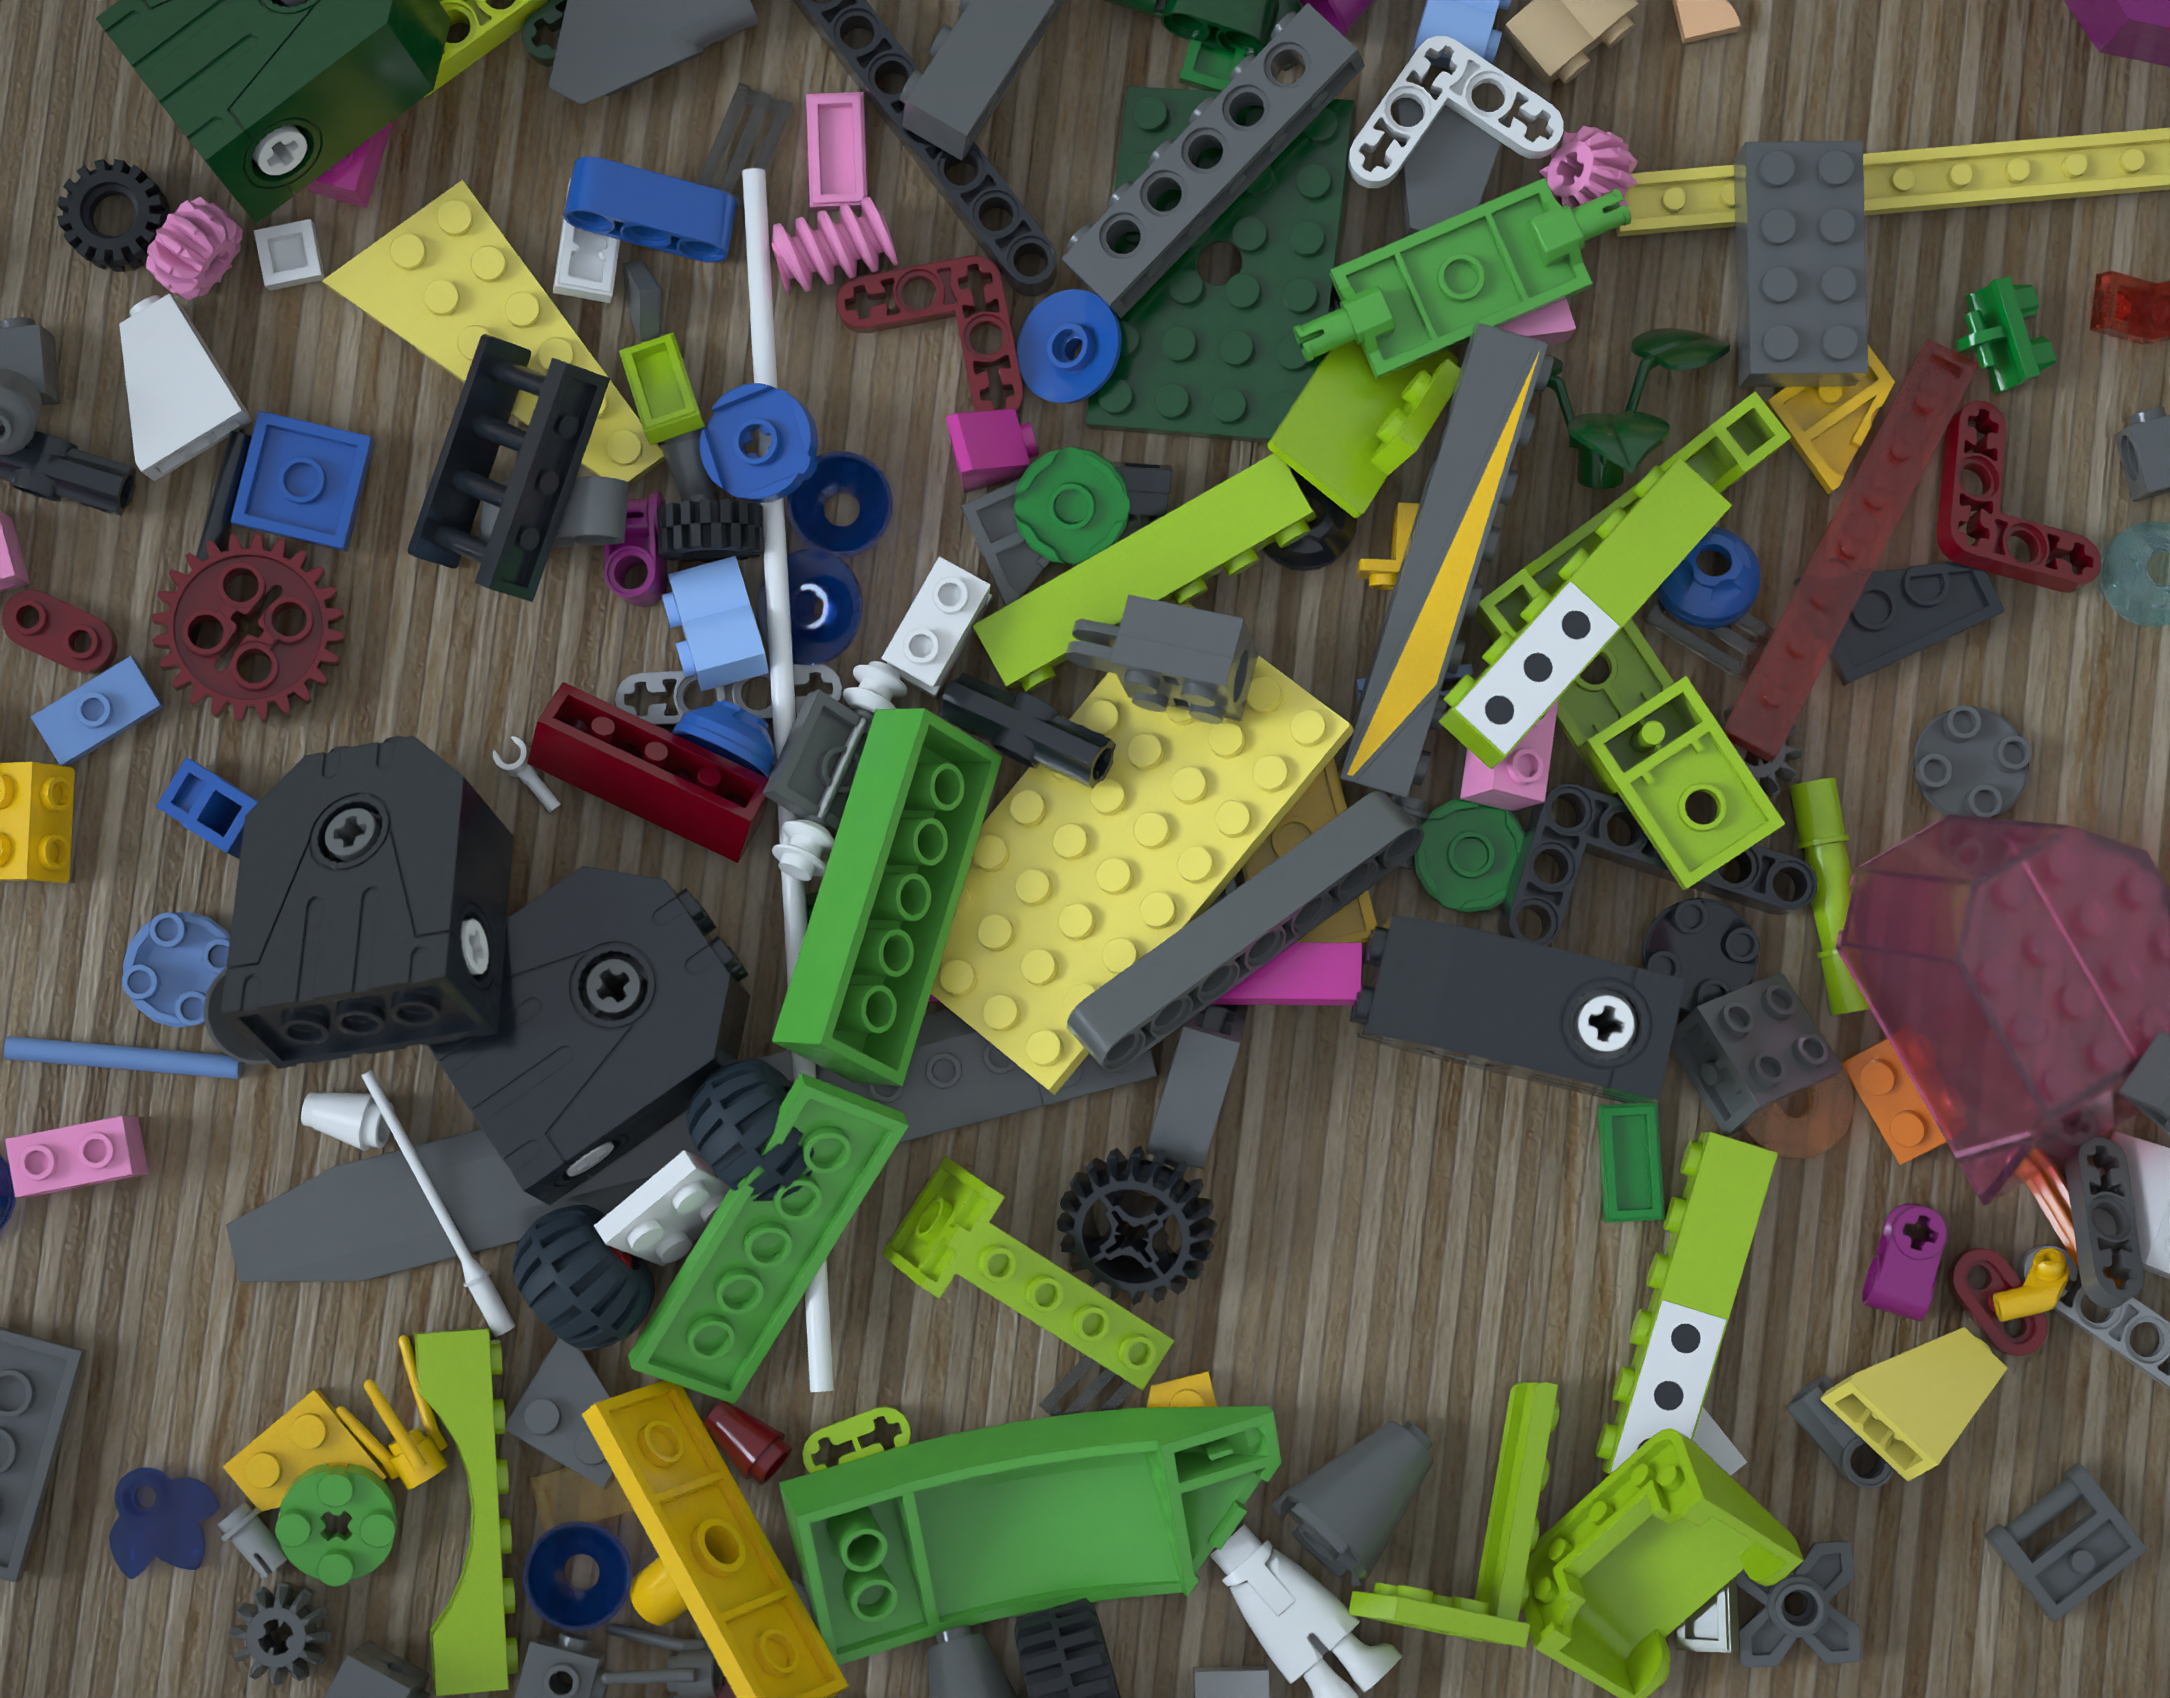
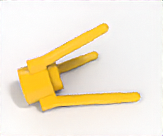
M401 1335L398 1343L426 1435H423L419 1427L406 1432L385 1396L382 1395L376 1383L370 1379L364 1382V1389L395 1441L388 1445L392 1454L344 1406L337 1407L335 1414L382 1463L391 1480L400 1477L406 1489L409 1490L429 1480L448 1466L441 1451L449 1445L438 1428L432 1407L417 1392L414 1351L409 1337Z

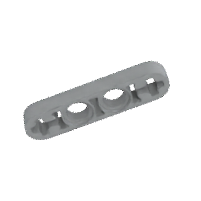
M816 663L793 664L794 688L809 687L811 685V677L821 676L824 685L833 686V694L828 695L842 703L844 690L840 678L833 669ZM768 666L769 673L716 687L717 701L721 702L724 700L735 704L749 713L760 717L765 722L773 721L772 704L763 710H752L744 704L742 698L743 689L751 680L762 678L771 682L770 666ZM683 671L648 672L630 675L621 682L616 691V706L658 727H675L683 714L690 711L685 704V692L689 686L698 682L697 676L695 674L685 677ZM676 682L673 696L678 711L676 716H667L669 712L667 703L650 705L648 707V715L639 716L638 710L634 706L627 705L628 697L637 696L638 686L646 685L651 695L663 696L669 695L665 684ZM795 696L796 718L806 696Z
M2038 1245L2028 1249L2021 1256L2018 1264V1277L2023 1284L2033 1264L2034 1255L2044 1248H2054L2063 1253L2070 1271L2068 1281L2075 1282L2077 1273L2080 1274L2069 1253L2057 1246ZM2081 1281L2077 1282L2070 1289L2065 1304L2059 1299L2057 1305L2053 1308L2054 1311L2170 1390V1363L2164 1364L2163 1372L2158 1369V1366L2170 1356L2169 1321L2133 1297L2120 1307L2111 1308L2104 1320L2091 1322L2081 1311V1300L2085 1294ZM2066 1289L2063 1290L2061 1297L2068 1292ZM2142 1322L2152 1324L2159 1333L2157 1349L2147 1356L2138 1355L2130 1345L2132 1329Z

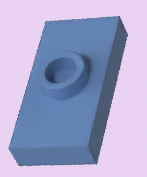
M129 656L32 715L31 718L59 765L68 767L160 711L165 706L136 658Z

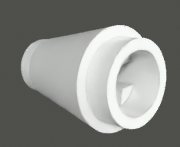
M311 1091L304 1100L301 1111V1122L304 1126L313 1127L317 1131L363 1151H367L371 1147L382 1148L390 1137L391 1130L371 1093H318Z

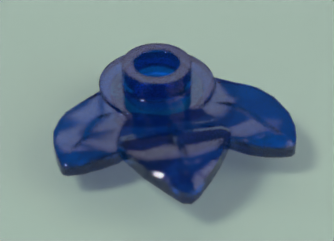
M141 1467L127 1473L120 1480L115 1491V1505L120 1516L113 1525L109 1535L110 1549L115 1562L129 1579H134L140 1575L155 1556L178 1568L187 1570L199 1569L202 1565L206 1548L204 1530L199 1522L211 1517L221 1508L213 1491L198 1479L192 1477L170 1479L164 1472L152 1467ZM149 1486L155 1491L156 1501L152 1507H144L139 1503L137 1493L140 1487Z

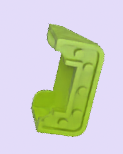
M1668 1428L1653 1435L1537 1540L1535 1547L1529 1554L1526 1576L1529 1580V1595L1523 1612L1526 1622L1530 1624L1529 1632L1535 1649L1618 1698H1647L1657 1688L1661 1687L1669 1676L1671 1657L1666 1637L1743 1569L1751 1580L1763 1586H1770L1786 1578L1804 1559L1794 1536L1697 1443L1681 1432Z

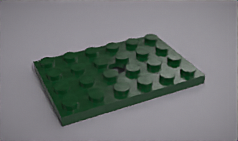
M1127 86L1114 193L1126 182L1132 181L1134 183L1150 167L1148 161L1153 152L1163 142L1169 139L1175 141L1190 125V116L1197 106L1209 97L1216 98L1221 92ZM1333 99L1122 318L1117 316L1121 328V352L1111 377L1101 389L1088 399L1085 424L1090 429L1268 443L1327 354L1326 352L1307 362L1301 352V349L1304 348L1303 343L1298 345L1293 327L1303 325L1333 312L1335 287L1329 273L1330 269L1337 267L1339 262L1349 177L1348 155L1353 144L1357 110L1354 100ZM1257 105L1245 108L1239 114L1237 124L1240 126L1256 124L1263 116L1264 108ZM1215 147L1204 150L1197 159L1196 167L1200 169L1214 167L1221 160L1223 150ZM1168 190L1162 193L1156 202V210L1165 212L1174 209L1181 200L1182 191ZM1132 231L1123 234L1116 243L1115 252L1118 254L1132 252L1140 242L1141 233ZM1216 243L1231 244L1240 251L1242 256V266L1239 274L1231 277L1227 284L1213 285L1201 278L1198 268L1202 253L1209 246Z

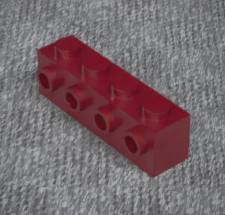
M565 682L561 683L537 720L527 762L528 765L736 863L740 861L762 822L769 800L762 793L769 778Z

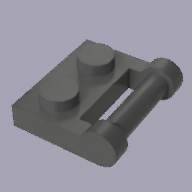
M2076 1463L2063 1473L2065 1480L2009 1524L2005 1527L1998 1524L1985 1534V1538L1992 1548L2006 1562L2048 1619L2054 1622L2148 1550L2097 1482L2079 1463ZM2080 1498L2083 1499L2091 1511L2029 1559L2019 1546Z

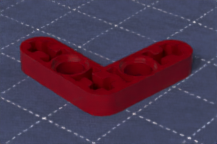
M970 255L859 276L848 280L840 288L836 302L838 314L842 323L849 330L856 333H872L956 317L971 399L975 411L1015 409L1016 415L1020 412L1023 405V386L999 269L990 259L981 255ZM979 270L982 279L992 280L993 283L985 285L983 290L986 310L998 305L999 312L981 311L968 318H964V311L975 312L971 290L967 288L960 289L959 284L968 282V272ZM925 280L934 286L936 297L929 307L914 309L904 302L903 291L910 282ZM893 284V297L899 314L889 315L888 303L871 307V317L866 319H860L856 310L847 311V306L855 303L856 293L866 292L868 299L873 301L885 299L887 297L883 286ZM981 325L997 327L1004 337L1001 348L990 355L976 352L970 343L972 332ZM1005 361H1009L1010 368L998 367L999 377L1003 390H1013L1014 395L1006 398L1005 408L994 409L992 401H982L981 399L982 395L990 392L987 370L975 374L974 367L992 368Z
M1976 400L1968 403L1948 420L1946 427L1936 533L1937 543L1942 553L1949 560L1957 564L2059 592L2072 593L2092 582L2099 575L2102 564L2101 555L2097 547L2089 539L2079 534L2000 513L2007 433L2006 421L2002 413L1994 405L1986 401ZM1970 421L1976 422V429L1972 426H1968V423ZM1977 431L1984 434V437L1978 442ZM1973 448V453H1967ZM1962 469H1969L1980 477L1983 485L1981 495H1974L1964 488L1960 477ZM1970 511H1977L1972 516H1970ZM1967 523V534L1959 531V528ZM1967 535L1975 539L1973 544H1968ZM2010 536H2016L2027 544L2030 550L2029 563L2021 562L2013 557L2008 547ZM2068 554L2070 555V562L2060 558ZM2047 559L2052 560V561H2050L2049 563H2047V564L2045 565ZM2072 565L2078 567L2079 571L2073 573Z

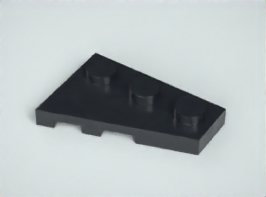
M1955 562L1917 565L1906 569L1878 572H1852L1848 575L1818 578V576L1797 578L1793 582L1843 686L2005 612L1987 572Z

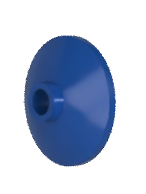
M1080 289L1063 290L1041 301L1025 320L1017 343L1019 371L1029 389L1039 397L1057 404H1071L1082 401L1101 389L1114 372L1121 352V328L1115 312L1099 296ZM1082 343L1081 352L1078 355V357L1074 359V351L1076 347Z

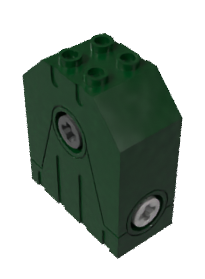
M119 0L95 18L203 160L255 224H258L294 196L293 191L296 194L434 90L451 23V18L438 0Z

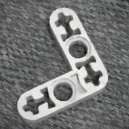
M1434 36L1419 46L1354 140L1348 155V170L1351 177L1359 185L1366 188H1381L1388 185L1399 173L1445 105L1519 155L1529 159L1543 158L1550 155L1556 149L1563 134L1564 121L1560 112L1551 103L1458 41L1447 36ZM1444 53L1451 58L1448 68L1453 74L1450 75L1442 71L1437 76L1429 92L1439 96L1437 100H1434L1420 85L1426 78L1431 64L1426 57L1438 59ZM1413 78L1418 85L1410 83L1408 80ZM1483 83L1494 84L1502 91L1504 104L1493 112L1479 110L1472 101V90L1477 85ZM1401 98L1414 99L1423 109V119L1415 126L1403 127L1392 118V104ZM1514 100H1518L1523 104L1517 114L1519 117L1532 124L1538 118H1542L1547 122L1545 133L1550 137L1549 139L1539 136L1534 142L1525 138L1527 126L1515 117H1513L1509 128L1501 124L1509 115ZM1377 125H1381L1384 131L1394 138L1384 158V163L1389 167L1384 169L1383 167L1376 166L1372 172H1369L1363 168L1365 157L1360 152L1365 150L1372 153L1376 150L1383 140L1385 133L1375 129ZM1396 140L1406 142V145L1401 147Z

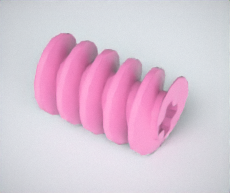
M870 197L862 199L861 217H857L848 204L841 205L838 224L834 223L825 210L818 212L817 227L814 231L803 217L795 219L793 237H790L781 223L773 225L771 245L787 297H790L791 279L793 278L798 281L805 292L811 291L814 272H818L827 285L834 284L835 266L838 265L841 266L849 279L855 278L858 259H862L871 272L878 271L879 253L882 252L886 254L894 266L898 265L883 211L877 208Z

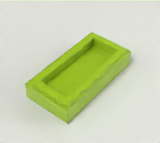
M674 332L619 350L649 446L705 427Z

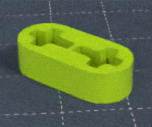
M884 1405L827 1425L812 1433L804 1444L802 1453L804 1465L809 1473L830 1468L827 1462L817 1464L813 1455L821 1449L820 1439L829 1437L833 1445H839L850 1440L854 1444L855 1450L843 1454L838 1459L839 1465L889 1450L885 1448L882 1441L863 1446L860 1440V1436L875 1430V1419L881 1416L885 1417L888 1424L898 1422L902 1432L894 1437L895 1447L893 1448L909 1445L912 1435L911 1423L906 1414L897 1407Z

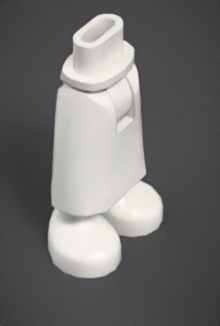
M1244 1524L1229 1537L1221 1550L1216 1549L1209 1556L1227 1575L1222 1582L1226 1586H1231L1230 1590L1241 1613L1262 1647L1290 1684L1302 1676L1308 1683L1313 1698H1359L1352 1687L1325 1662L1323 1655L1328 1650L1332 1651L1363 1692H1366L1375 1685L1401 1659L1402 1655L1392 1644L1381 1643L1369 1646L1357 1639L1351 1631L1359 1624L1360 1620L1356 1616L1348 1615L1349 1609L1300 1565L1278 1550L1272 1549L1273 1545L1269 1540L1262 1544Z

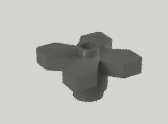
M1846 1540L1814 1542L1803 1557L1804 1561L1796 1567L1794 1572H1791L1786 1578L1774 1585L1763 1586L1748 1577L1744 1569L1737 1575V1586L1764 1604L1756 1614L1739 1628V1656L1743 1667L1778 1666L1797 1637H1802L1826 1664L1860 1661L1859 1625L1829 1605V1600L1855 1577L1851 1543ZM1800 1592L1805 1596L1806 1606L1802 1612L1791 1614L1785 1610L1784 1600L1789 1593Z

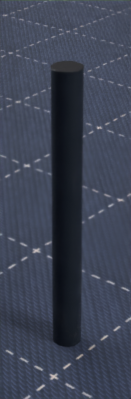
M230 431L196 557L202 562L209 558L207 541L211 540L222 553L252 436ZM202 623L197 625L192 632L191 641L195 646Z

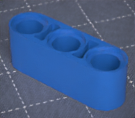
M582 157L574 162L563 215L567 223L584 231L697 261L721 262L728 256L737 210V200L727 192L604 158Z

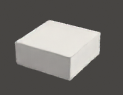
M311 219L254 230L264 286L269 291L325 279L316 228Z

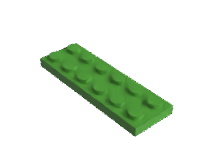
M800 1073L780 1106L775 1130L767 1138L761 1150V1155L764 1156L778 1143L782 1144L794 1126L803 1133L798 1145L799 1147L803 1146V1157L808 1166L807 1169L788 1188L781 1185L773 1201H753L760 1194L750 1196L754 1188L748 1185L765 1171L760 1166L746 1174L737 1185L738 1190L733 1191L729 1189L628 1354L631 1369L735 1404L909 1127L905 1113ZM812 1147H813L815 1153H814V1155H813V1157H812V1159H811V1158H810V1151H811V1149H812ZM812 1170L811 1175L807 1177L805 1174ZM795 1186H803L798 1192H794L781 1199L788 1189Z

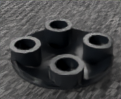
M1708 898L1687 899L1669 906L1657 916L1649 927L1642 949L1643 969L1686 979L1679 1011L1690 1014L1701 1004L1752 984L1758 965L1760 943L1756 933L1750 928L1747 921L1729 905Z

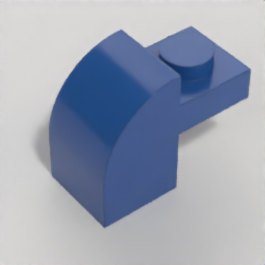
M186 757L156 807L181 822V825L224 852L240 859L245 815L260 800Z

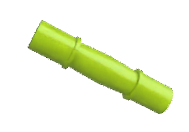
M1825 778L1791 785L1789 788L1799 838L1797 848L1798 850L1804 849L1805 862L1813 869L1817 878V892L1811 901V907L1822 952L1817 953V958H1821L1831 1016L1878 1008L1868 956L1870 945L1863 944L1857 891L1845 842L1850 841L1849 834L1846 835L1836 778Z

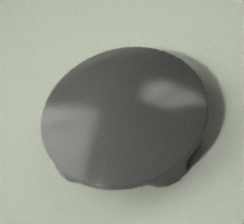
M1960 705L1937 716L1920 734L1913 754L1915 780L1925 799L1946 816L1968 822L1985 821L2007 811L2021 796L2028 779L2031 748L2029 743L2019 735L2018 731L2000 715L1987 709Z

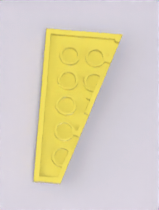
M463 180L322 280L328 288L341 297L346 298L366 312L368 316L385 328L387 327L464 383L480 337L483 334H488L529 349L531 357L527 367L547 374L553 357L608 377ZM610 380L581 465L598 477L624 480L631 486L664 462L665 457L657 443L649 446L641 421ZM519 390L511 415L528 427L538 396Z

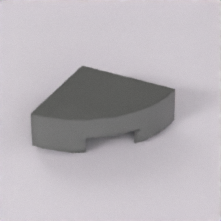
M642 260L623 263L626 299L635 332L640 341L658 338L661 334L662 289L648 266Z

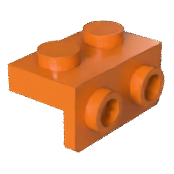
M1915 1020L1904 1025L1892 1035L1851 1055L1841 1062L1843 1069L1900 1165L1959 1136L1974 1122L1971 1115L1972 1103L1966 1090L1957 1081L1952 1082L1941 1063L1942 1052L1936 1039L1930 1032L1922 1031Z

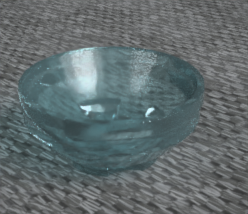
M2144 522L2135 524L2122 531L2110 542L2101 561L2100 583L2109 605L2126 620L2141 626L2159 627L2170 624V585L2156 584L2151 580L2147 572V563L2151 555L2158 552L2170 555V523Z

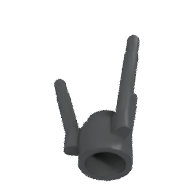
M614 1623L607 1625L606 1632L609 1635L678 1651L679 1655L669 1656L666 1669L605 1672L601 1677L604 1684L667 1683L669 1692H679V1695L669 1698H708L720 1695L723 1672L711 1650L707 1649L705 1639H683Z

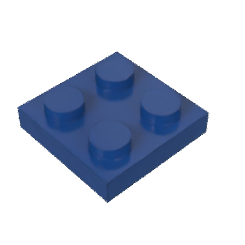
M258 411L230 522L237 527L348 552L375 440L367 435Z

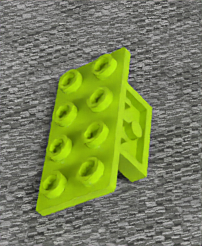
M1352 341L1328 351L1267 444L1268 449L1348 514L1358 518L1367 510L1387 476L1418 450L1454 392L1461 370L1457 366L1459 363L1458 358L1450 351L1445 350L1376 380L1360 344L1357 345Z

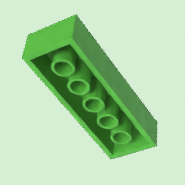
M925 708L875 710L772 1042L853 1083L903 1086L1003 757L1001 754Z

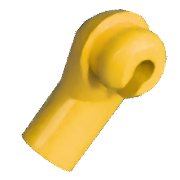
M2054 1248L2039 1250L2034 1255L2033 1264L2023 1287L1993 1294L1994 1307L2000 1322L2047 1312L2057 1305L2069 1280L2070 1273L2069 1266L2066 1264V1258L2061 1251Z

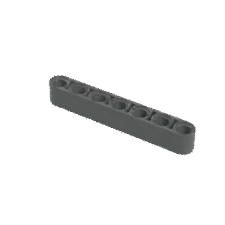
M1379 790L1366 795L1086 997L1071 1012L1067 1021V1029L1105 1071L1113 1072L1122 1069L1404 864L1419 849L1424 839L1423 829L1385 792Z

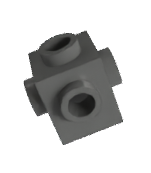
M560 1632L558 1640L542 1635L535 1636L528 1646L515 1698H605L609 1684H604L601 1677L605 1672H612V1670L602 1668L606 1652L593 1649V1639L575 1633ZM560 1671L569 1673L573 1679V1684L565 1683L561 1679Z

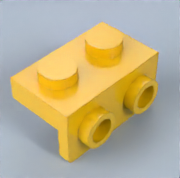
M38 762L0 763V881L67 883L70 880L75 770L72 767Z

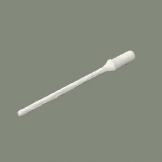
M370 1070L362 1074L361 1076L461 1260L465 1277L464 1287L468 1286L494 1336L497 1337L508 1332L516 1325L489 1276L490 1270H485L471 1256L373 1071Z

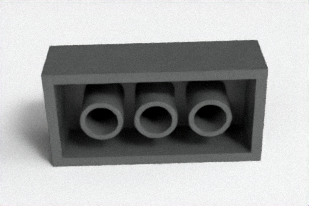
M1863 141L1745 142L1734 158L1739 387L1855 386L1868 373Z

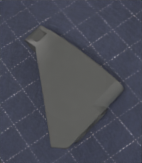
M567 0L548 88L580 105H584L604 95L609 96L681 65L703 54L705 48L758 25L759 20L750 0Z

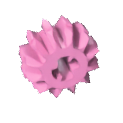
M1584 125L1578 133L1564 132L1562 147L1555 149L1551 153L1552 160L1550 165L1539 171L1547 180L1554 199L1562 207L1568 205L1571 209L1608 194L1616 188L1624 198L1623 201L1619 202L1620 206L1626 204L1629 206L1625 198L1627 190L1638 184L1630 175L1638 161L1628 152L1629 145L1624 143L1623 139L1615 134L1606 133L1596 127L1589 128Z
M202 197L196 198L191 202L187 200L180 204L174 214H168L164 225L156 229L157 236L147 249L149 256L147 257L146 268L162 286L175 295L179 294L185 299L191 300L198 295L208 294L212 285L221 283L223 274L232 268L231 262L241 250L239 242L242 240L243 229L228 215V212L217 204L210 203Z

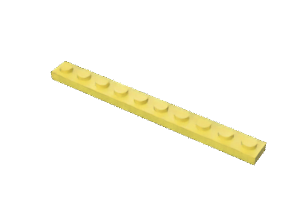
M2170 128L1863 154L1864 215L2170 190ZM1734 165L1630 173L1638 183L1636 186L1628 189L1625 195L1629 205L1627 207L1631 215V223L1617 227L1616 231L1617 237L1735 227Z

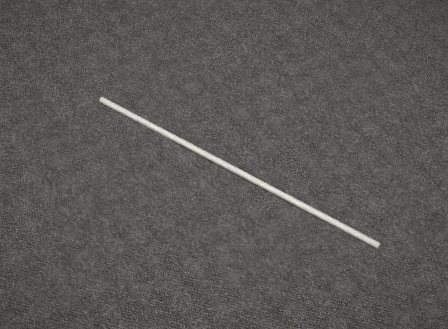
M751 168L743 170L742 177L754 383L766 384L777 388L766 174L764 169ZM757 429L758 455L762 457L768 452V446L771 445L772 438L763 434L760 429ZM784 498L773 502L761 503L763 507L764 572L773 733L777 760L796 721ZM777 803L780 844L787 845L790 838L784 833L782 829L783 824L787 821L802 820V818ZM781 870L787 984L789 987L808 927L805 881L793 878ZM791 1051L793 1084L800 1073L816 1078V1064ZM826 1258L805 1291L810 1392L834 1391Z

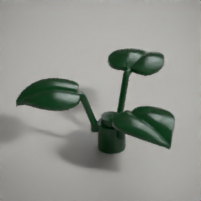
M1678 328L1654 329L1638 335L1632 341L1631 351L1633 354L1644 358L1639 364L1625 412L1615 415L1612 413H1587L1575 417L1564 381L1561 377L1556 376L1563 371V363L1554 357L1546 386L1554 390L1557 395L1569 432V447L1578 449V483L1594 489L1617 487L1624 482V469L1633 474L1646 456L1668 439L1670 426L1666 421L1651 414L1637 412L1647 375L1651 369L1658 365L1676 371L1699 368L1727 354L1730 351V343L1719 341L1696 331Z

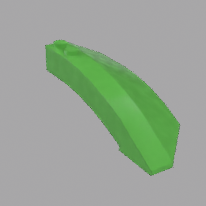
M1270 1406L1127 1408L1032 1419L950 1434L889 1449L780 1482L779 1485L791 1540L813 1620L835 1662L839 1666L935 1636L952 1628L965 1625L973 1626L1000 1618L1041 1611L1083 1598H1087L1090 1603L1173 1593H1184L1186 1598H1188L1200 1580L1197 1575L1200 1567L1214 1547L1219 1550L1222 1549L1248 1512L1244 1504L1262 1479L1269 1482L1282 1462L1274 1411Z

